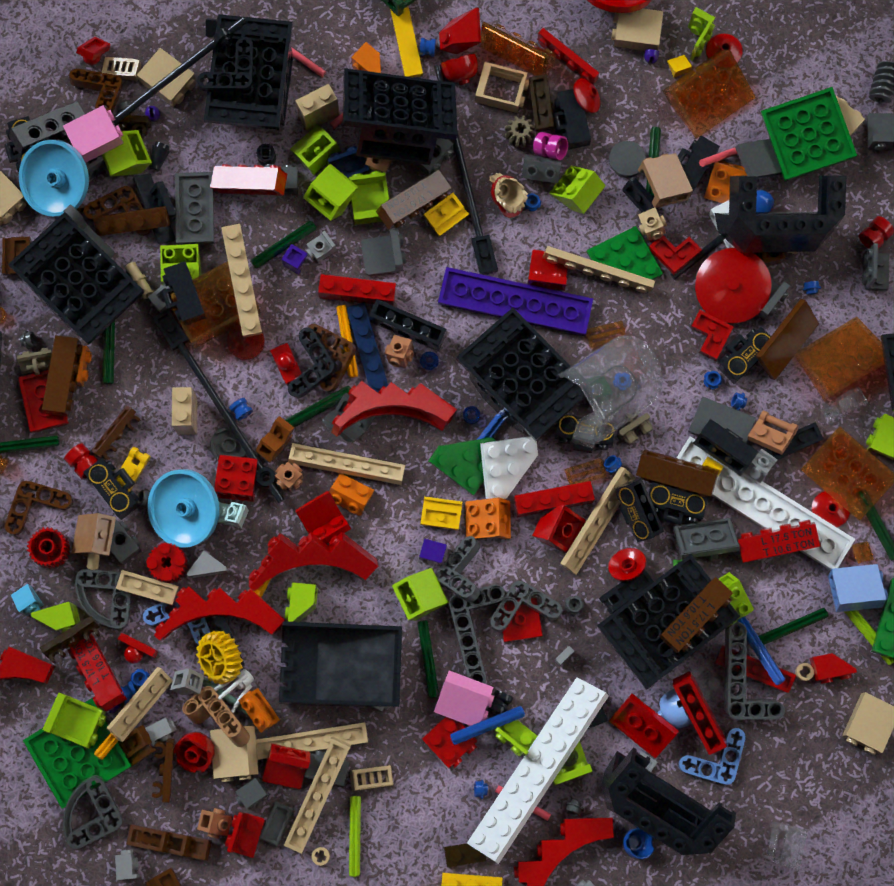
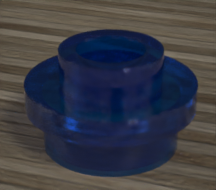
M428 351L422 354L420 364L425 370H434L439 364V358L436 353ZM432 358L433 362L427 363L426 359Z

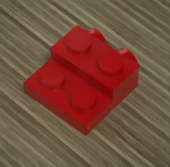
M445 717L422 740L449 769L451 766L453 768L457 767L463 761L460 758L465 753L469 755L477 748L475 745L477 739L474 737L454 745L450 734L466 727L459 721Z

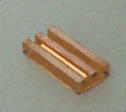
M623 321L589 328L586 332L590 349L627 340ZM615 327H619V328H620V329H617V330L608 331V332H604V333H600V334H596V335H592V336H591V334H590V333H595V332H599V331H603V330H607V329H611V328H615ZM621 333L622 335L603 341L592 342V340Z
M601 458L564 469L569 485L607 477ZM599 464L597 468L570 475L572 471ZM601 471V474L575 482L572 481V479Z

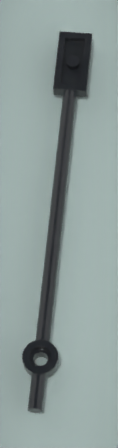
M241 17L229 28H222L216 32L211 42L115 115L114 125L136 110L215 47L230 44L233 33L248 23L246 19Z
M435 65L437 81L445 82L441 65ZM458 135L457 139L452 140L476 234L475 238H471L478 271L482 275L498 272L490 235L483 236Z
M167 309L154 317L153 320L173 351L179 348L247 456L257 459L258 472L256 480L259 485L268 487L278 503L284 501V497L275 485V472L271 468L262 465L186 347L185 343L189 342V339L171 311ZM265 475L270 476V479L268 481L263 480V477Z

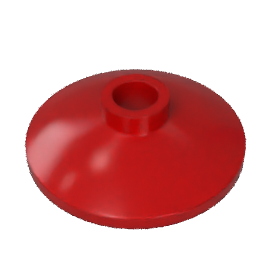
M725 33L712 37L706 47L708 59L711 63L721 68H729L736 65L743 53L739 40ZM727 46L728 50H724L722 47Z
M585 78L576 80L574 83V95L578 104L588 113L597 112L600 108V97L597 89Z
M827 490L815 497L812 503V512L833 526L840 527L847 521L850 515V505L841 493ZM829 506H835V511H831Z
M622 549L610 559L608 565L609 572L616 580H633L643 573L646 567V557L638 549Z

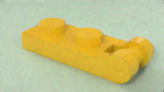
M132 447L120 469L124 468L136 483L151 456L147 453L139 452V449L136 447ZM135 458L140 460L138 466L132 463ZM121 477L117 479L122 487L126 484Z

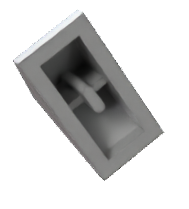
M203 551L187 572V576L191 579L228 573V569L206 551Z

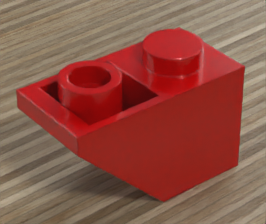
M833 653L810 658L811 666L814 669L815 681H821V684L833 682L832 678L840 677V680L852 678L851 674L857 673L856 668Z

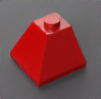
M478 7L452 19L439 32L440 50L459 54L481 43Z
M561 504L539 519L532 536L542 543L567 553L587 520Z

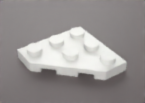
M531 436L480 443L486 499H507L538 456L537 441Z

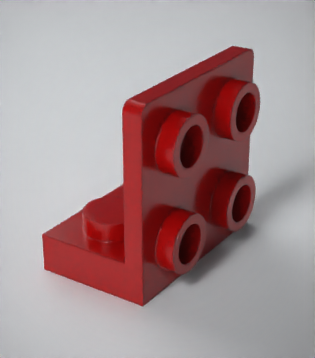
M532 250L528 285L565 291L568 268L560 263L552 264L547 262V259L543 258L545 251Z
M220 455L214 486L217 497L254 502L257 459Z
M329 491L295 510L308 534L312 532L326 544L335 535L338 536L341 532L346 533L351 530Z
M271 743L262 781L301 789L305 771L309 768L310 752Z
M239 812L238 815H234L231 827H234L233 833L228 835L225 847H228L227 852H235L254 858L265 818L245 812Z

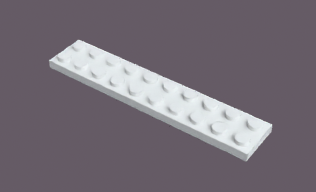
M691 436L688 438L676 458L702 465L708 456L723 465L712 494L714 498L764 529L772 528V530L780 529V525L784 524L796 526L803 520L815 522L821 547L801 550V552L829 570L839 567L855 541L853 537L763 481L759 483L746 473L739 476L693 444L694 438Z
M579 678L575 679L528 750L529 753L524 756L467 844L494 862L500 863L609 697L606 692Z

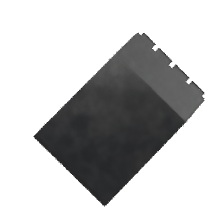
M283 621L282 643L289 644V647H281V663H288V667H280V683H287V687L279 686V704L399 707L402 626Z

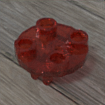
M238 324L228 334V349L239 360L254 359L264 350L265 339L263 332L262 334L243 339L241 324Z

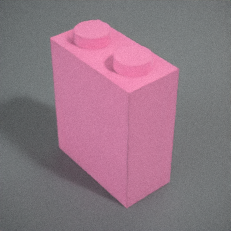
M104 105L63 125L73 147L81 154L85 163L123 144L121 137L124 135L119 126L115 127L113 121L116 119L112 111H107Z
M449 671L434 712L470 726L479 723L487 718L489 711H486V707H491L495 696L491 695L494 687Z

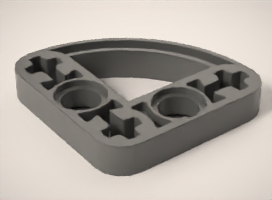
M80 570L76 575L75 586L78 600L85 612L106 627L124 629L129 623L132 594L117 592L116 586L121 572ZM87 573L88 577L95 578L96 585H93V580H87L83 584L84 582L80 580V577ZM102 575L110 577V582L107 585L100 584L99 580ZM85 588L113 590L110 619L102 616L92 607L87 598ZM122 595L126 596L127 603L124 606H118L117 598ZM115 609H126V613L122 612L121 617L125 619V621L121 622V624L118 626V623L114 620L115 618L119 617V612H115Z
M98 775L89 777L69 797L63 816V830L66 841L71 848H81L117 830L122 825V815L102 777ZM94 780L96 783H101L99 785V790L101 794L98 795L96 798L94 796L98 794L96 788L90 787L92 786V781ZM88 791L100 816L73 829V809L79 798ZM101 798L110 800V805L107 808L100 807L98 802ZM112 808H114V810L111 811V814L113 818H118L116 822L117 824L114 825L113 823H108L110 821V816L108 813L106 815H104L103 813L109 812ZM94 824L101 828L100 833L96 835L91 834L89 831L90 826ZM83 829H85L86 835L80 838V843L72 842L73 835L76 834L79 837L83 835Z

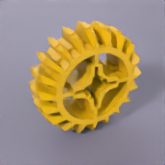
M213 631L205 634L198 641L199 646L196 647L198 651L196 656L199 658V661L197 663H200V670L204 671V675L208 676L209 681H213L215 684H226L241 674L240 669L243 668L241 665L243 659L240 658V654L242 652H239V645L235 644V639H231L230 634H225L224 631Z

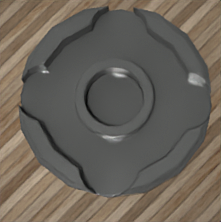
M622 141L611 149L609 165L618 176L624 178L634 177L639 174L638 169L642 161L646 159L643 148L637 143Z
M229 426L222 427L214 433L210 441V450L216 460H219L220 455L245 457L246 452Z

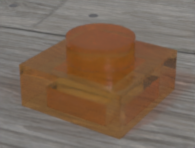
M868 541L852 545L853 556L858 564L874 560Z

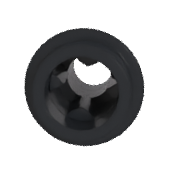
M157 141L155 145H152L150 157L152 163L149 165L150 168L160 170L170 153L168 145Z

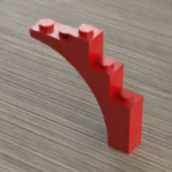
M361 381L357 386L353 385L349 390L348 404L343 409L344 413L341 416L338 414L332 421L333 428L331 433L338 437L345 429L356 422L379 415L413 417L443 431L453 419L457 409L421 383L416 388L412 387L406 393L392 382L387 387L383 386L379 392H376Z
M311 532L299 541V546L279 533L277 537H272L268 542L269 555L262 560L258 570L254 569L249 575V588L256 591L277 574L305 565L340 567L367 580L378 567V562L373 555L343 532L338 536L335 535L330 540L329 545Z
M188 586L187 588L183 587L176 594L178 598L175 601L181 606L179 608L175 607L168 615L170 618L165 623L162 621L155 628L156 633L154 636L159 641H163L173 631L189 622L219 615L248 620L274 635L282 627L283 621L286 620L251 588L248 591L245 589L238 596L239 601L236 602L220 587L217 590L214 588L207 595L209 599L205 601Z
M8 647L7 650L3 651L0 658L2 661L0 664V680L21 678L48 684L55 665Z
M613 817L563 819V823H560V835H564V839L540 840V844L537 845V857H541V861H517V866H514V878H518L519 883L526 882V886H545L548 877L556 866L571 852L597 840L614 838Z

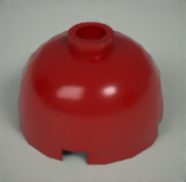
M476 54L460 56V58H453L441 63L443 74L447 80L452 83L459 82V85L470 83L469 79L473 78L478 72Z
M201 732L185 734L176 743L173 751L178 757L176 760L178 764L185 770L193 773L196 771L204 772L211 765L215 755L212 740Z

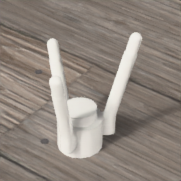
M243 669L240 672L241 674L231 681L233 684L218 697L221 700L235 687L240 690L244 688L231 709L233 713L240 704L238 700L252 688L251 683L254 681V678L246 669ZM228 682L226 684H219L213 689L215 691H218L219 689L223 688L231 682Z

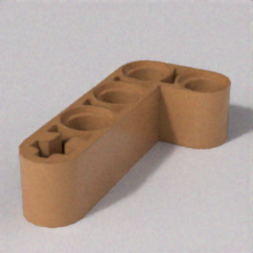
M211 686L202 688L200 694H195L183 705V713L192 723L201 724L212 716L235 746L243 747L249 742L250 735L224 700L218 699L219 694Z

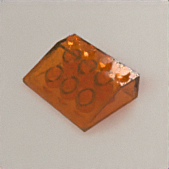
M483 22L481 48L535 76L549 74L556 60V55L551 50L543 49L535 42L523 39L518 33L510 32L500 24Z
M720 50L662 90L671 107L695 138L700 137L756 98L730 50Z
M228 261L193 280L206 319L185 326L182 321L179 322L194 349L240 325ZM175 293L170 294L173 302H176ZM256 303V305H257V310H258V314H260L261 312H260L259 306H258V304Z
M857 316L795 354V358L824 402L885 366L881 341Z
M840 425L801 468V471L859 521L894 484V471ZM864 498L866 499L868 506L863 501Z

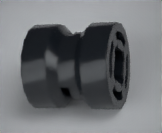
M265 143L257 148L256 154L260 165H274L276 154L273 146Z
M495 690L494 700L488 709L501 714L508 711L507 707L512 703L514 697Z

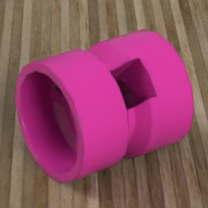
M545 132L537 134L533 144L535 155L555 160H562L566 156L568 140L565 136L552 135Z

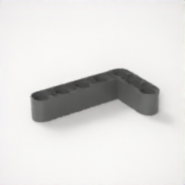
M499 585L479 588V595L482 597L480 604L467 602L458 595H453L449 601V608L466 675L471 679L475 675H480L484 684L486 683V675L469 611L500 603L504 598L505 592ZM498 590L501 593V597L493 599L490 596V592ZM460 599L463 602V607L456 609L453 607L452 602ZM460 618H465L468 621V626L461 628L458 626L457 621ZM470 637L473 640V645L465 647L462 644V639ZM475 656L478 659V664L475 666L468 665L467 658Z
M735 621L725 629L724 710L733 719H780L785 714V707L776 699H746L747 629L744 624ZM735 625H739V633L733 635L732 628ZM739 645V652L733 655L731 651L733 646ZM739 665V672L732 674V667ZM734 685H739V691L732 694L731 688ZM738 704V712L731 713V707ZM757 704L758 711L752 714L750 709L753 705ZM777 704L778 710L775 713H770L771 706Z

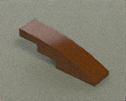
M130 825L126 845L208 860L212 840Z

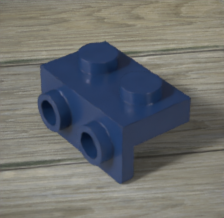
M357 146L348 148L347 152L342 154L339 152L331 154L326 162L327 166L332 164L348 179L354 174L369 172L368 165H365V157L356 156Z

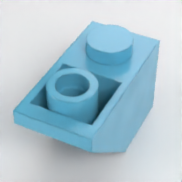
M26 584L11 595L17 610L26 616H31L32 612L41 610L40 607L44 605L29 584Z

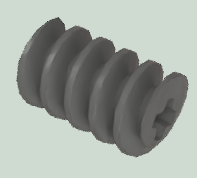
M881 61L877 64L873 83L869 91V98L879 103H890L892 100L890 96L894 93L892 91L894 89V63Z

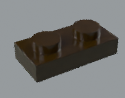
M467 843L444 847L447 867L487 861L484 854Z

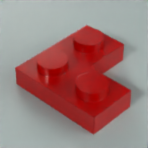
M664 235L649 246V250L673 275L702 252V249L690 237L676 248Z
M699 310L691 326L692 329L707 336L699 353L716 361L733 326Z

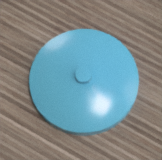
M45 140L33 145L24 155L19 168V184L25 200L35 211L54 217L61 216L64 213L63 210L70 204L75 209L82 204L88 191L89 174L83 157L72 145L60 140Z
M179 469L167 472L154 483L148 498V515L155 532L165 542L182 548L192 547L207 540L217 526L220 510L218 497L213 486L204 476L192 470Z

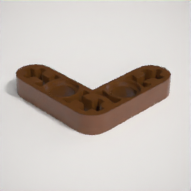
M73 69L70 71L69 79L71 85L101 91L95 104V109L106 105L107 111L111 110L112 113L114 112L122 91L121 77L84 69ZM94 79H99V80H100V81L97 82V83L92 82V80H94ZM106 95L114 96L112 98H105Z
M123 186L88 203L84 208V215L88 220L94 221L93 218L95 216L109 215L121 208H124L125 212H129L132 207H138L140 210H143L133 189L129 186ZM124 192L130 193V194H129V197H130V198L126 199L125 197H123V196H124L123 193H124ZM116 195L118 196V198H120L119 200H120L121 203H119V204H118V201H117V199H116V197H115ZM109 199L115 202L112 208L105 207V202ZM100 203H101V207H102L103 210H104L103 212L101 211V209H99L100 207L98 206V204H100ZM91 208L96 210V215L92 216V214H89ZM152 229L138 230L136 232L141 236H145Z
M311 324L308 327L322 334L321 340L328 350L334 352L332 357L335 362L340 361L342 363V368L335 372L337 377L332 375L327 379L331 380L332 386L326 384L327 380L320 384L323 390L334 392L338 388L355 355L356 347L347 339L317 324ZM306 333L307 338H308L309 340H311V338H310V335H311V334H310V333ZM330 336L335 338V343L332 346L327 345V339ZM339 345L348 346L350 351L345 352V350L339 348ZM328 364L325 370L329 371L331 364Z
M23 481L19 484L5 522V530L11 535H19L23 531L33 501L66 510L72 506L73 498L67 492L31 481ZM29 485V488L37 491L36 498H33L35 494L27 492L25 495V492L22 490L23 487L27 488ZM48 490L51 496L48 500L44 501L40 495L43 491ZM55 492L57 493L56 497L62 499L64 498V496H66L68 503H64L63 506H61V502H59L58 500H54ZM19 503L26 505V510L23 513L16 512V506ZM13 514H15L18 517H23L22 520H17L16 524L19 526V528L14 529V531H12V528L10 527V524H14L16 520L15 517H12Z

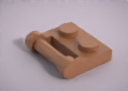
M763 410L758 421L750 431L748 440L783 455L795 436L799 425L787 423L769 415V412ZM768 422L788 432L785 434L764 424Z

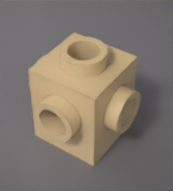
M656 207L638 214L642 223L639 225L640 231L643 236L647 235L649 241L659 239L663 234H666L664 229L667 226L663 215L659 217Z

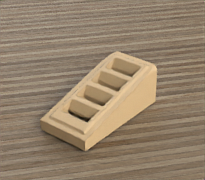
M105 57L102 73L117 75L121 79L137 82V74L140 72L141 62L137 59ZM109 62L112 63L111 71H107ZM116 64H119L118 71H115ZM123 65H126L125 71L122 72Z
M391 765L350 771L352 791L393 786ZM381 771H385L386 782L383 783ZM373 772H377L378 783L374 782ZM365 773H368V774H369V782H370V784H367V785H366ZM357 774L361 776L362 785L358 786Z

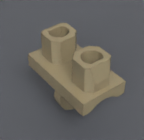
M42 348L40 352L32 353L26 351L22 355H18L17 361L20 365L21 373L35 372V375H39L40 371L48 370L52 350Z
M627 411L623 412L624 419L619 421L621 426L627 423L628 425L619 430L617 435L630 445L638 440L633 431L636 428H639L643 435L651 432L653 428L649 421V414L646 413L634 421L633 419L638 417L636 412L629 414Z

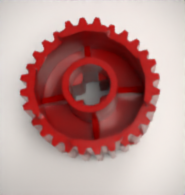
M43 527L42 530L39 529V532L36 531V534L32 535L33 538H30V541L27 542L29 543L27 551L30 553L31 559L46 569H51V567L55 569V566L63 565L68 559L67 555H70L68 551H71L67 537L52 527H46V529ZM51 544L52 549L49 552L45 549Z
M161 543L157 548L154 547V550H151L152 553H149L150 557H147L146 563L147 568H149L148 571L156 580L173 584L174 581L178 582V580H182L181 577H185L184 574H187L186 570H188L186 567L188 566V559L179 547L172 543ZM171 559V560H170L171 566H170V567L166 566V567L164 568V566H165L164 562H165L166 560Z

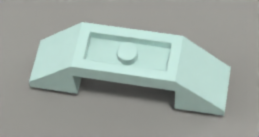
M219 502L218 523L242 528L249 511L247 506L231 502V505Z

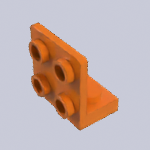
M722 160L713 163L712 173L704 198L720 203L728 201L730 195V176H747L744 167Z
M490 498L466 501V537L472 536L475 539L492 537L511 539L509 500Z

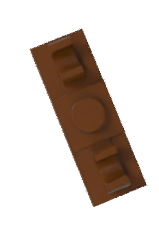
M126 406L91 449V452L99 457L102 456L110 460L111 458L106 454L107 450L117 451L111 443L121 438L125 426L131 430L134 429L130 424L132 419L138 422L141 421L138 416L134 415L136 411Z
M167 739L166 744L163 742H156L155 747L163 749L162 753H155V757L162 758L165 756L164 764H160L159 776H163V784L159 781L153 782V786L159 787L160 792H152V797L159 798L163 795L162 802L168 803L171 798L175 739Z

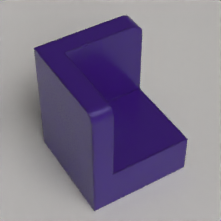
M291 244L281 259L282 264L299 275L301 272L300 267L307 258L308 253Z
M424 538L419 560L442 563L447 545Z

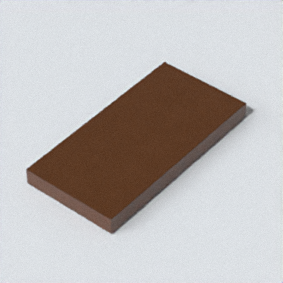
M799 300L756 355L770 379H777L819 325L806 300Z

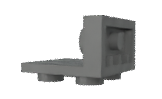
M874 243L862 258V265L865 266V272L862 274V284H865L866 290L888 291L889 253H878V243Z

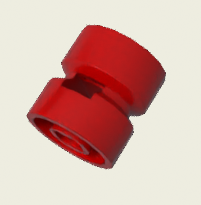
M877 216L869 224V227H866L858 236L868 249L874 243H878L879 249L884 244V241H887L894 234V228L888 220Z
M83 443L73 447L64 457V460L71 468L75 467V473L82 480L88 478L84 471L98 461L94 455H90V451Z

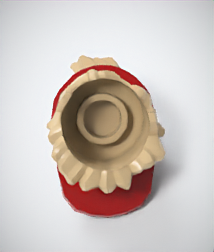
M501 173L491 175L489 180L493 183L491 187L493 202L499 207L505 217L513 218L518 216L524 209V202L528 198V193L524 190V186L511 176L502 175Z

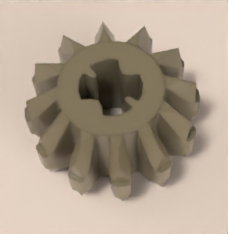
M524 115L521 119L515 116L514 121L509 119L508 125L505 126V138H510V144L516 142V148L519 146V143L526 147V142L531 144L532 138L536 135V132H534L535 125H531V119L525 121Z

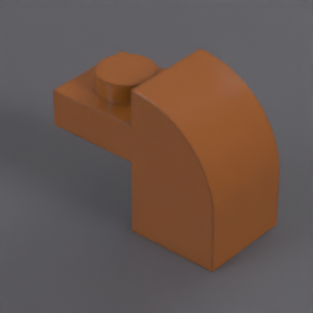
M279 416L274 421L270 432L260 440L256 452L267 461H273L293 437L294 427Z

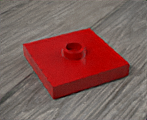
M536 597L531 598L533 605H538ZM506 602L504 609L506 611H513L515 605L513 602ZM522 603L508 627L502 632L504 642L542 637L539 613ZM502 613V616H501V618H500V622H501V625H502V626L504 625V624L502 623V622H503V618L506 616V615H504L503 613Z

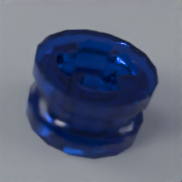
M469 406L464 410L463 419L466 423L475 424L479 421L480 411L477 407ZM475 411L476 418L468 419L467 412Z

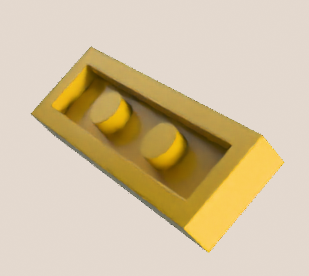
M442 873L441 886H502V877Z

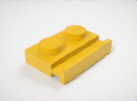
M454 192L423 214L439 237L469 215Z
M424 496L420 525L459 530L462 502Z

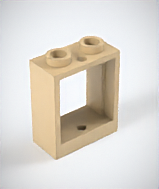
M485 62L476 91L475 102L518 113L519 107L523 108L525 97L522 96L523 91L528 90V73ZM490 75L520 82L515 103L485 95Z

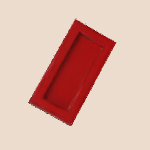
M93 37L77 47L76 53L83 56L86 64L93 66L99 63L102 54L109 51L111 44L100 38Z
M288 343L270 350L286 385L302 374Z
M121 633L118 640L130 645L124 652V658L128 663L137 664L142 660L143 653L153 658H156L158 654L157 650L124 633Z

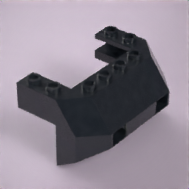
M819 175L818 212L756 213L757 176H730L729 213H715L718 233L739 252L744 253L815 252L834 232L845 216L847 176Z
M634 747L627 756L617 751L604 771L601 784L607 809L681 855L712 853L735 826V811L730 812L720 802L710 810L648 771L646 767L650 763L651 758L648 756L645 758Z

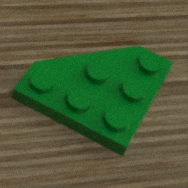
M637 226L586 251L590 260L651 280L663 275Z
M492 437L440 445L428 462L468 493L475 495L484 482L480 443L494 442L496 440Z

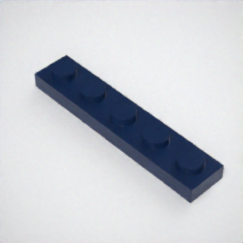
M363 302L346 308L368 385L376 392H379L383 386H388L366 306Z

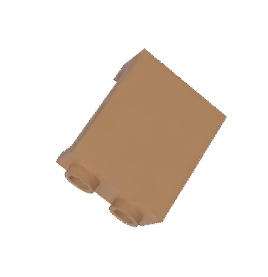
M676 153L670 155L663 154L657 158L649 157L642 161L638 171L646 175L655 196L652 201L654 207H663L689 199L693 189Z
M100 513L78 515L71 553L88 557V554L109 556L116 517Z

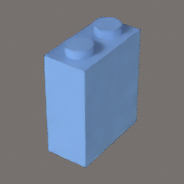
M878 564L833 568L829 573L828 579L836 612L882 608L888 599L887 590L883 588L882 584L883 573L879 571Z

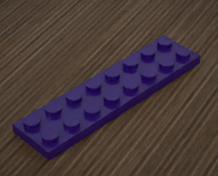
M446 267L438 300L439 305L499 318L513 307L531 325L586 336L593 298Z

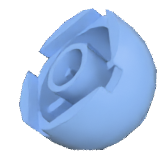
M675 689L665 693L660 699L658 714L675 728L691 725L692 722Z

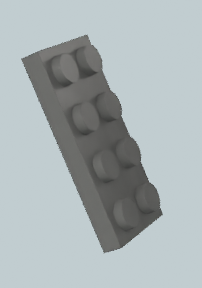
M213 172L175 173L177 245L215 244L214 190L210 188Z

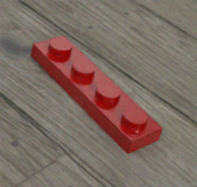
M544 28L538 32L537 40L541 47L551 50L556 59H562L566 62L570 70H576L581 74V78L587 79L592 84L598 80L599 72Z
M725 645L721 646L715 661L716 664L725 667ZM735 649L731 650L733 655L739 652ZM747 655L746 676L787 693L790 692L796 674L779 668L785 677V681L780 685H775L760 660ZM734 665L731 670L739 672V665Z

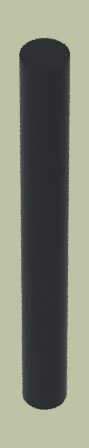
M722 235L716 237L702 249L698 256L673 275L671 273L670 275L674 280L721 244L725 238Z

